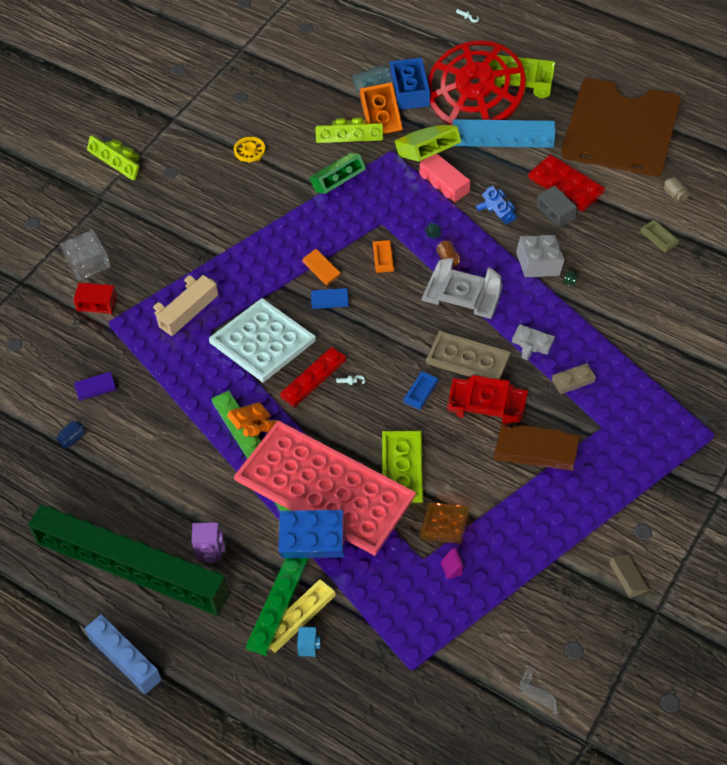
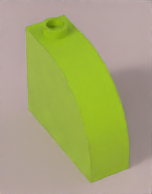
M454 125L425 128L395 140L399 157L418 162L461 143L458 127Z

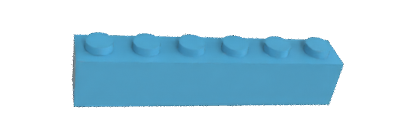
M453 119V125L458 127L461 143L455 146L554 148L555 121Z

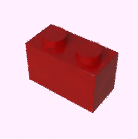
M78 283L73 301L77 311L112 314L117 294L114 285Z

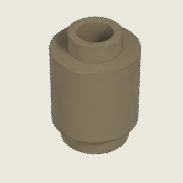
M677 177L669 178L665 181L664 191L674 201L681 203L688 198V188Z

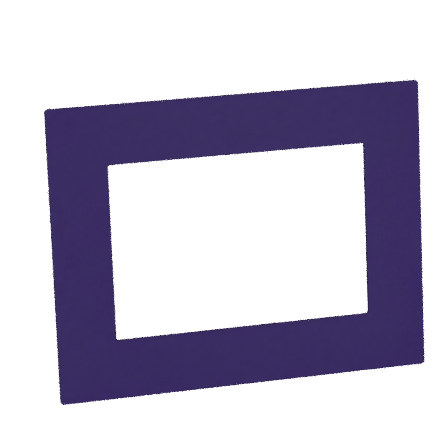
M390 151L366 165V170L326 194H318L110 320L109 326L236 472H238L247 458L213 405L212 398L229 391L240 408L260 402L271 415L269 420L280 421L303 434L305 433L247 370L209 343V337L213 335L211 333L212 330L248 309L261 298L267 297L310 270L302 261L313 250L317 249L327 259L380 225L388 229L433 272L439 260L454 258L453 270L483 278H486L488 268L497 272L502 279L499 302L492 319L483 318L519 352H522L523 348L518 344L512 343V338L519 324L555 336L548 355L532 351L528 359L551 381L552 375L586 363L589 365L596 377L595 382L565 394L588 414L601 429L579 444L574 471L556 468L545 469L425 559H421L394 529L376 556L345 540V557L312 558L409 670H415L712 441L714 433L537 277H525L518 260L426 179H423L418 172L394 151ZM190 275L197 281L204 275L208 279L214 280L217 284L218 296L178 332L171 336L159 327L157 317L154 314L156 310L153 306L159 302L166 308L187 289L185 285L188 283L184 281L186 277ZM263 431L257 435L260 441L265 438L268 432ZM254 491L275 517L280 520V511L274 501ZM455 548L463 563V574L447 579L441 561L451 549Z

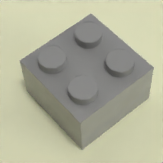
M520 236L516 253L524 276H560L564 258L556 236Z

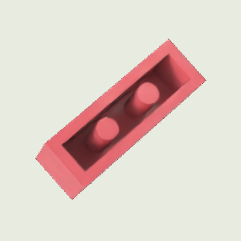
M438 154L420 162L419 172L421 177L429 181L434 188L440 190L446 198H449L454 203L470 192V180Z

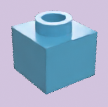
M299 627L298 655L316 657V649H320L321 636H317V631L314 627Z

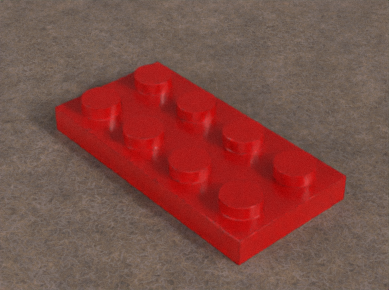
M551 154L530 171L528 178L547 190L553 186L558 188L582 212L605 191L603 186Z

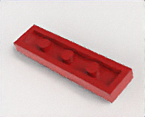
M331 347L280 393V398L295 408L346 361V356L334 347Z

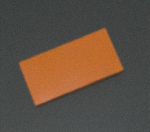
M391 240L373 241L376 273L394 272Z
M317 249L303 258L302 262L326 286L340 276V272Z

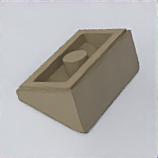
M629 555L611 557L610 565L629 598L649 591Z

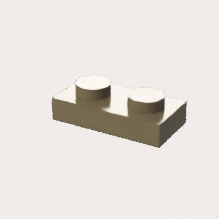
M587 363L552 375V381L560 394L594 383L596 380Z

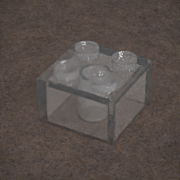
M93 230L60 243L64 258L78 281L111 267L107 252Z

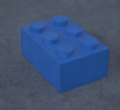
M422 58L390 61V80L393 84L398 110L430 106V90Z
M343 510L280 511L279 554L281 557H345V514Z

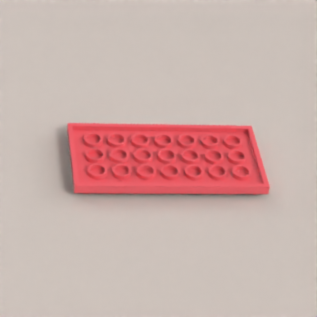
M280 421L276 422L234 475L235 481L291 511L343 510L345 514V540L376 556L416 496V492Z

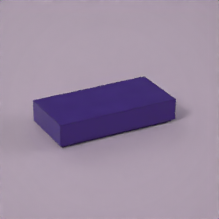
M111 372L74 382L79 401L116 390Z

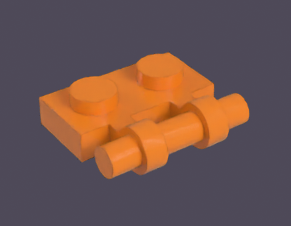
M260 402L230 410L227 415L238 430L245 428L243 434L246 437L257 436L263 431L269 432L277 422L276 420H269L271 415Z

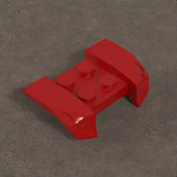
M472 375L468 380L453 378L447 410L456 413L461 418H464L466 411L502 417V425H509L513 422L519 423L524 415L528 390L513 388V385H510V381Z

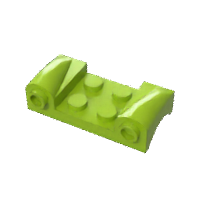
M497 55L505 62L508 68L518 67L512 56ZM518 57L525 71L526 87L534 88V95L539 98L549 97L555 61ZM494 59L489 64L493 71L503 69ZM520 74L510 75V85L520 86ZM505 75L495 77V85L501 88L502 84L505 83Z

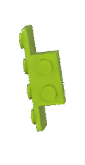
M360 117L352 118V120L337 118L335 119L336 121H332V125H319L315 127L317 143L383 140V124H366V120H362Z
M94 135L90 136L87 151L131 180H136L139 165L135 162L138 161L139 155L133 149L124 146L119 140L103 142Z

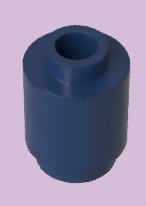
M72 420L58 432L59 435L56 439L67 449L85 435L84 430L86 428L80 421L77 420L75 422Z

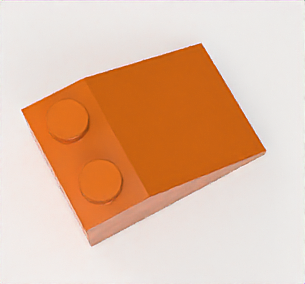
M392 82L360 89V100L366 124L382 123L383 134L403 130Z

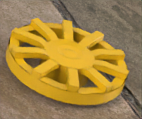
M245 137L234 145V154L239 161L248 163L256 160L259 161L265 155V144L259 138Z

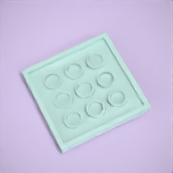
M261 298L209 337V343L264 383L313 344L316 336Z

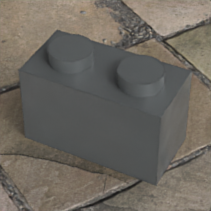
M555 186L538 195L537 207L558 228L575 219L577 210L575 203L570 201Z

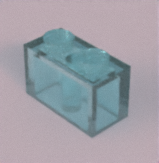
M382 65L352 75L355 89L359 93L361 88L392 82L388 67Z

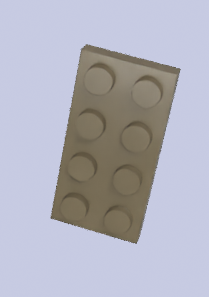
M439 331L427 356L426 364L468 377L476 375L501 380L511 352Z

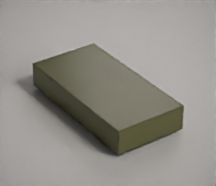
M655 220L641 228L640 232L665 253L679 244V240Z

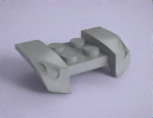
M454 258L439 260L421 301L439 305L440 301L474 309V315L492 319L502 290L501 276L491 268H488L486 278L453 270Z

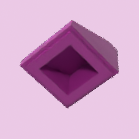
M453 548L441 561L447 579L463 574V563L457 549Z

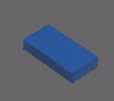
M347 288L311 291L312 309L349 307Z
M421 371L406 394L404 403L421 410L438 384L439 378Z

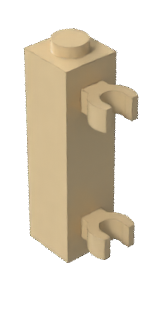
M190 275L186 277L184 281L188 283L185 285L187 289L166 308L159 302L153 306L156 310L154 314L157 317L159 327L171 336L178 332L218 296L217 284L214 280L208 279L204 275L197 281Z

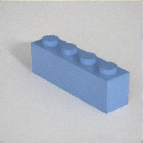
M102 615L98 616L85 628L89 639L145 695L161 681L158 670Z

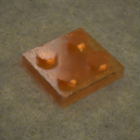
M429 502L420 532L421 540L461 544L470 512L469 506Z

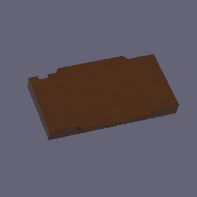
M501 425L494 452V460L574 471L580 435L565 434L560 430L529 426L513 427L512 429Z

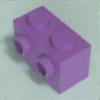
M193 523L192 545L197 561L208 563L222 561V553L226 552V542L223 540V530L220 531L218 523Z

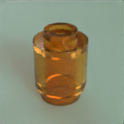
M451 241L439 243L436 251L440 259L454 258L453 267H455L459 263V255Z

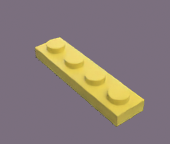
M322 580L316 582L286 611L270 649L276 653L299 631V627H303L336 596L335 591Z

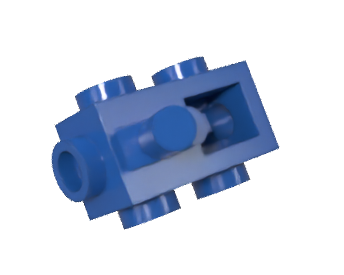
M494 186L488 187L482 194L485 202L476 205L477 211L488 209L490 212L495 211L506 225L514 221L517 217L513 211L516 209L510 201H505L506 195L501 189L496 190Z

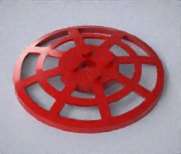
M484 40L466 42L447 51L434 64L427 81L430 90V105L435 114L449 125H453V119L456 120L460 111L469 113L481 112L483 120H506L519 107L526 90L525 71L516 54L501 44ZM485 45L495 48L488 52L481 50L470 51L469 47ZM463 49L464 54L454 58L448 65L442 64V61L449 55ZM501 50L507 52L515 60L518 67L508 68L497 54ZM473 55L487 56L483 62H473L472 59ZM466 58L467 64L461 69L453 67L458 61ZM494 59L503 69L493 71L489 64ZM436 69L444 71L441 78V88L432 92V78ZM447 74H455V82L446 86ZM511 74H520V87L516 97L507 92ZM505 75V83L503 89L495 85V77ZM477 78L480 80L478 83H471L473 79ZM457 89L461 96L455 102L448 92ZM491 92L498 95L494 100L485 104L484 98ZM443 95L446 101L454 107L450 117L439 109L434 101L435 98ZM503 98L511 102V105L505 111L489 119L488 109L497 105ZM466 99L477 100L479 106L469 107L464 106Z

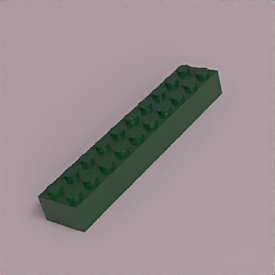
M40 504L28 523L36 543L40 546L217 617L229 597L226 580L222 573L215 570L209 571L198 563L191 564L186 562L180 556L173 557L162 549L149 547L142 541L135 542L124 534L117 535L106 527H97L92 522L79 520L70 513H61L55 507H46Z

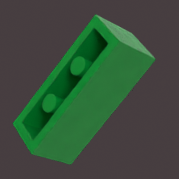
M349 153L312 175L309 179L316 193L326 194L366 170L360 154Z

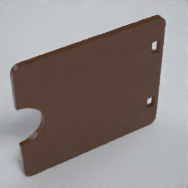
M586 78L583 80L561 149V156L568 160L658 177L663 172L681 98L674 93L649 89L640 98H626L617 91L616 83ZM580 155L590 156V158L580 157ZM633 165L642 166L643 169L635 168Z

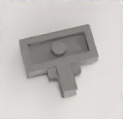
M519 324L512 338V343L518 344L523 348L521 358L528 360L532 351L548 355L555 336Z

